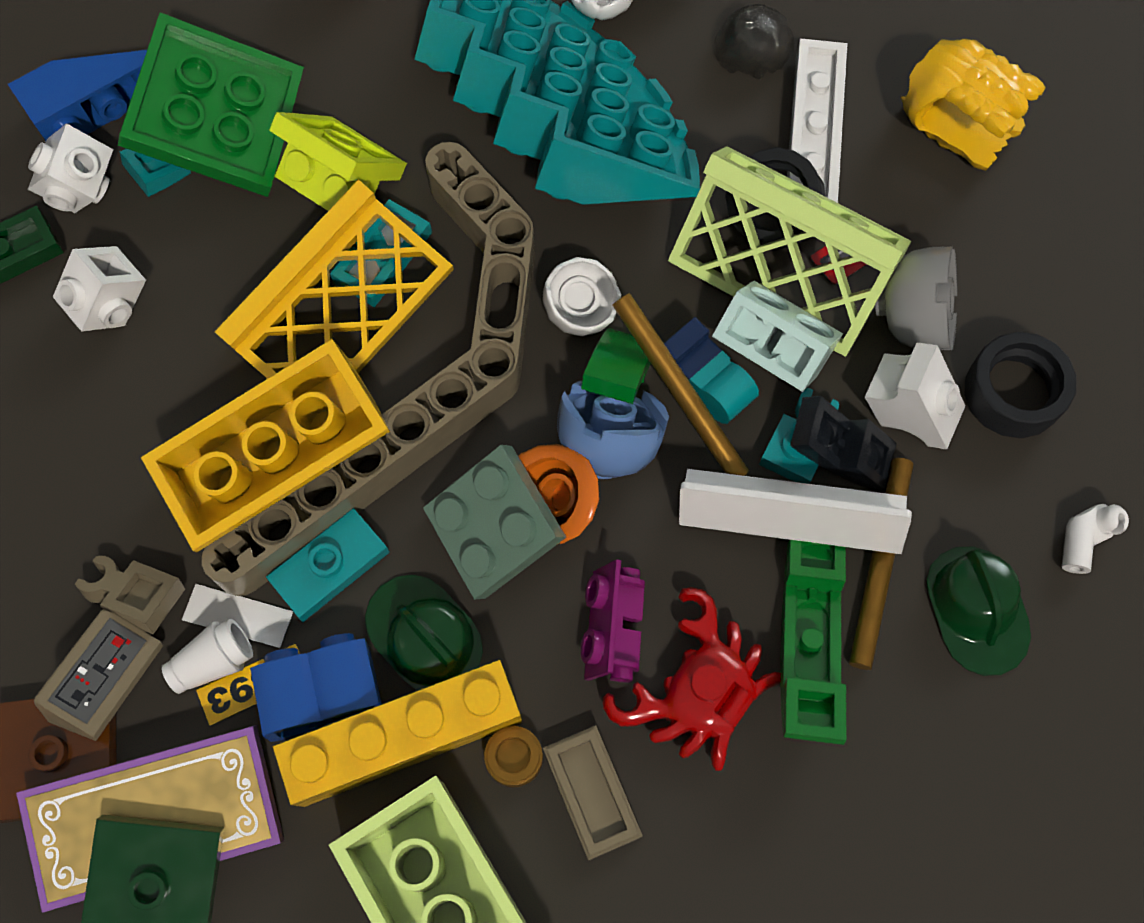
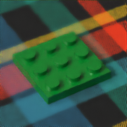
M159 12L121 128L118 146L268 197L284 143L283 139L270 132L269 129L276 112L292 113L304 67Z

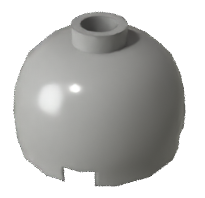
M953 246L923 248L904 255L875 305L877 316H886L889 331L899 343L914 349L916 343L938 345L940 351L953 349L957 313H954V296H957V264L955 249H952Z

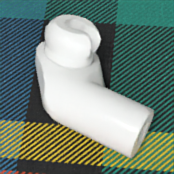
M1098 504L1072 517L1066 526L1062 569L1076 574L1090 573L1094 545L1111 538L1113 535L1121 534L1127 529L1129 518L1126 511L1119 505L1113 504L1108 506L1106 504Z

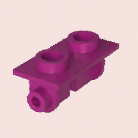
M614 560L593 571V575L587 583L585 601L586 605L590 607L589 627L581 643V659L585 663L584 680L590 681L610 674L611 681L629 683L633 682V672L639 671L641 631L624 629L623 620L637 623L642 621L645 581L640 579L641 571L639 569L621 568V560Z

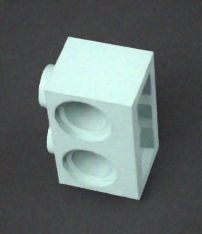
M753 281L736 292L712 337L803 392L819 375L843 333L758 282Z

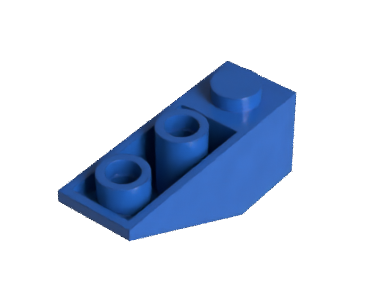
M147 50L52 60L12 81L8 86L45 141L66 123L85 134H89L127 113Z

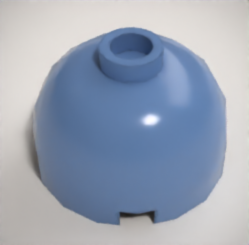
M582 381L572 384L569 395L564 391L557 417V432L560 443L588 459L598 479H611L635 474L645 468L655 458L669 420L666 407L655 396L643 391L642 398L636 397L634 403L630 404L582 390Z

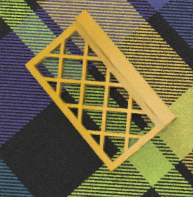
M358 179L218 327L215 333L268 379L276 374L277 371H281L297 361L296 334L324 333V342L326 343L332 339V332L361 331L362 349L354 358H349L355 370L359 373L448 277L454 268L449 261L376 199L374 192ZM380 218L393 230L394 248L365 250L364 233ZM401 237L412 247L401 248ZM357 242V250L348 251ZM423 256L436 267L424 282L403 283L402 258ZM395 258L396 284L367 285L365 260ZM358 260L359 286L330 287V269L338 261ZM322 279V288H314ZM414 292L404 303L403 293ZM396 293L397 311L389 320L368 321L367 294ZM360 295L361 322L332 323L331 297ZM323 297L324 324L295 325V307L303 298ZM286 317L287 326H278ZM369 330H379L369 340ZM287 335L288 362L265 363L253 353L268 336Z

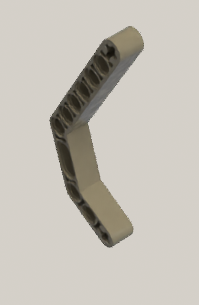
M454 142L437 144L428 152L425 161L433 198L484 254L471 349L382 414L390 430L389 433L205 547L202 553L204 572L226 593L235 596H246L256 591L268 582L266 576L353 508L358 513L511 399L518 391L535 261L533 222L527 213L467 149L460 144ZM478 206H487V207H488V208L483 209V210H475V209H473V208L478 207ZM508 239L520 240V242L516 244L503 243ZM502 283H513L519 287L514 322L506 328H493L488 324L493 291ZM492 366H502L507 369L504 374L496 377L484 374V371ZM451 396H460L466 399L457 408L442 406V403ZM409 427L424 429L423 433L414 440L406 441L399 438L400 434ZM368 458L381 460L379 466L369 473L356 472L358 465ZM325 490L337 491L331 503L321 507L313 506V501L319 493ZM286 522L291 523L290 531L284 538L276 541L269 540V534L276 525ZM255 542L263 550L259 555L251 548V545ZM237 558L240 567L232 572L228 564Z

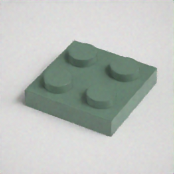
M509 445L498 446L423 507L474 600L489 597L566 538V535L514 448Z

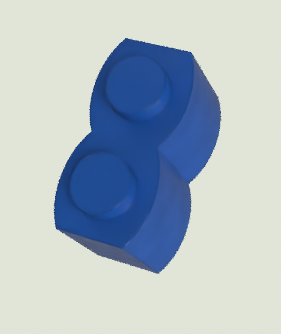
M351 633L330 636L320 642L321 648L304 654H299L296 648L276 650L263 657L264 663L251 667L263 737L270 742L298 737L382 705L370 647L365 638L354 639V635Z

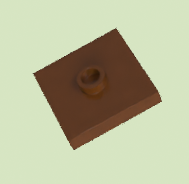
M34 699L0 703V823L22 821L17 792L117 764L116 714L99 738L94 741L49 723L35 706Z

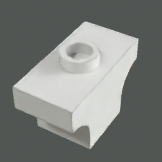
M916 343L911 355L884 353L865 395V399L881 426L907 431L920 438L928 447L946 450L965 408L959 387L955 384L938 345Z

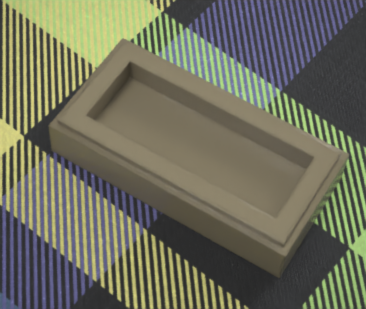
M596 725L543 748L588 861L643 837Z

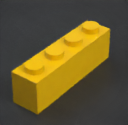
M498 660L273 746V750L290 805L306 807L494 734L502 728L520 724L522 719L502 663Z

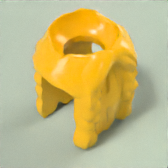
M941 39L915 65L909 76L908 94L905 97L902 96L901 100L906 115L916 129L925 132L928 138L936 140L941 148L950 149L951 152L965 158L974 168L986 171L997 159L995 153L1002 151L1003 147L1008 146L1006 140L1021 134L1025 128L1022 116H1025L1029 108L1027 100H1037L1039 95L1043 94L1045 86L1036 76L1024 73L1017 64H1009L1005 56L995 55L993 50L985 48L976 40Z

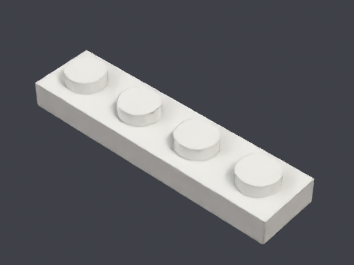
M800 38L796 54L789 150L796 151L811 162L824 183L826 197L838 203L847 43ZM787 171L788 178L802 184L797 176Z

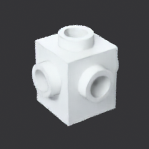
M66 123L46 140V143L41 142L32 154L28 169L33 171L34 174L28 190L42 196L46 204L61 211L76 213L91 202L97 204L104 196L109 185V178L104 176L113 149Z
M117 246L72 249L53 298L81 332L125 326L130 318L146 279Z

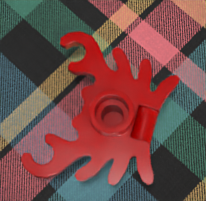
M689 587L682 589L678 598L682 602H697L702 609V615L695 620L683 618L679 621L678 628L697 638L702 644L701 648L698 650H686L683 653L682 665L674 676L665 678L663 682L667 693L664 699L654 697L642 684L637 682L634 683L632 692L637 699L635 708L630 711L620 710L615 704L614 695L607 693L603 697V709L608 718L621 727H633L656 719L670 721L669 726L653 730L649 734L650 740L654 743L671 741L684 733L691 732L690 738L680 747L679 755L682 758H688L698 751L707 739L713 738L714 742L711 749L712 766L715 771H721L726 761L730 737L735 727L758 696L780 684L781 673L772 672L754 680L752 675L760 662L761 645L755 644L751 646L744 661H742L740 658L742 637L739 624L735 621H729L726 627L727 644L722 643L718 636L717 608L714 599L703 589Z

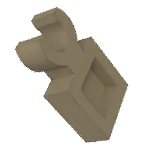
M96 556L93 559L100 573L104 574L102 579L94 583L78 579L75 583L85 599L93 603H101L102 609L119 615L150 634L155 633L185 591L178 577L134 560L123 573L114 561L106 556Z

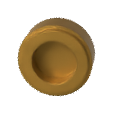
M509 726L498 730L489 739L484 752V760L488 772L498 783L507 787H521L530 783L540 772L543 753L539 740L531 731L519 726Z

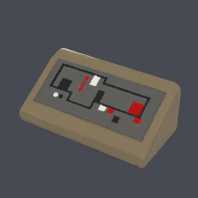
M103 609L36 695L34 704L49 723L96 741L160 652L163 644L119 615Z

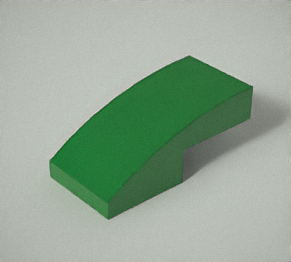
M608 328L599 340L583 374L581 389L633 404L640 384L644 383L651 362L633 335Z

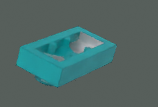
M390 199L385 203L384 206L424 241L432 234L430 222ZM378 218L364 233L365 250L394 248L393 230ZM401 237V248L412 247ZM357 242L348 251L357 250ZM413 257L402 258V271ZM395 258L365 260L367 285L393 284L395 282ZM358 260L340 261L330 273L333 284L338 287L359 286ZM367 294V304L375 308L385 294Z

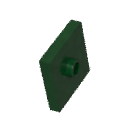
M101 815L96 819L81 923H211L224 827Z

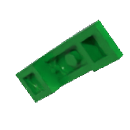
M788 539L783 590L780 656L781 716L784 738L844 745L847 740L846 684H841V591L846 582V547Z

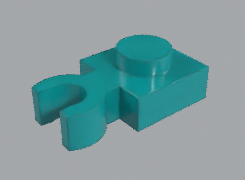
M806 388L801 393L795 408L796 417L799 414L802 398L811 397L814 390ZM833 399L830 404L838 410L839 402ZM783 414L759 465L794 482L810 484L818 464L790 446L797 419Z

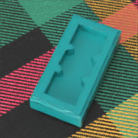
M353 508L266 576V578L297 617L304 622L390 552L387 546Z

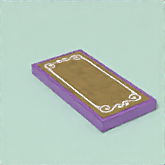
M257 725L16 793L42 913L85 900L96 819L101 815L224 827L220 861L277 845L284 841Z

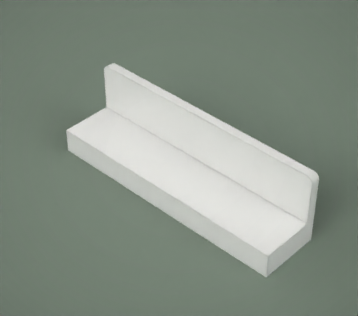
M687 469L685 482H682L680 487L679 525L902 554L911 523L912 512L906 509L907 496Z

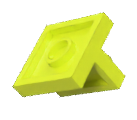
M276 112L269 129L270 132L288 142L274 177L327 211L335 205L358 179L375 194L380 181H400L407 165L405 161L332 116Z

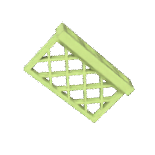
M728 146L712 153L703 172L707 175L668 261L734 297L736 292L743 288L744 285L736 281L730 262L753 256L762 281L759 284L776 293L775 286L799 280L807 304L806 307L801 309L821 321L822 318L819 311L845 304L851 327L844 339L840 338L833 351L846 357L912 241ZM716 186L733 194L739 212L738 215L716 222L709 203ZM746 201L758 208L749 211ZM768 212L779 218L785 238L760 245L751 217ZM703 215L706 225L697 228ZM742 221L750 249L727 256L718 228ZM792 225L804 232L794 234ZM709 232L717 256L716 260L701 263L685 254L693 236ZM814 236L825 242L831 262L805 269L797 241ZM787 245L796 272L772 279L763 252ZM838 249L850 256L840 258ZM862 261L881 271L872 288L851 293L843 266ZM720 266L722 273L714 270L713 268ZM834 269L842 296L817 303L808 277ZM866 298L859 312H857L854 301Z

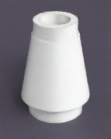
M228 619L223 623L213 621L174 655L170 661L162 665V673L169 687L175 693L181 694L188 689H193L242 671L244 669V662L253 657L252 646L242 628L234 620Z

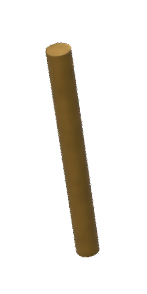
M628 293L620 298L612 306L726 474L746 475L749 469L632 295Z
M905 458L892 459L886 494L908 495L914 466L912 461ZM873 551L849 661V665L863 670L872 669L895 553Z

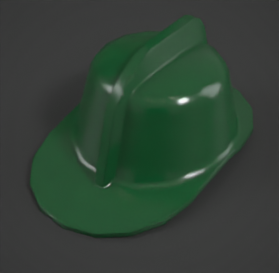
M955 547L941 553L930 566L926 583L929 599L942 639L951 657L966 670L982 676L1002 675L1015 669L1027 655L1031 641L1030 624L1021 597L1018 576L1010 564L999 556L977 547Z
M413 574L395 577L381 585L370 599L365 614L366 632L371 642L400 677L417 691L479 668L483 654L481 634L472 619L441 586L431 579Z

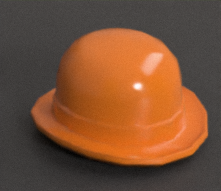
M560 444L538 445L521 453L518 456L566 535V538L559 544L579 536L593 520L599 503L598 478L590 461L575 450Z

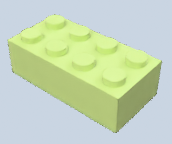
M437 776L432 777L329 844L332 853L371 923H526L445 784Z

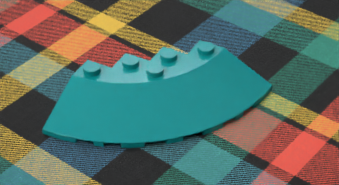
M430 0L414 60L425 63L431 69L438 72H451L460 75L453 101L465 105L474 112L490 113L499 117L493 144L504 147L513 154L528 155L540 160L535 189L547 192L554 198L568 199L580 204L697 197L700 191L699 164L695 150L689 149L684 139L688 132L684 120H678L673 117L670 112L673 101L657 79L647 80L633 65L636 56L621 41L605 39L592 29L595 22L594 19L581 13L569 1L564 2L561 7L552 0Z

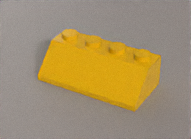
M331 339L148 452L141 459L191 549L194 552H199L389 433L390 430L375 400L351 361L335 341Z

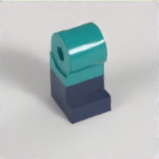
M694 317L664 344L714 419L722 424H728L759 396V390L755 381L746 370L730 361L731 358L708 337L710 331Z

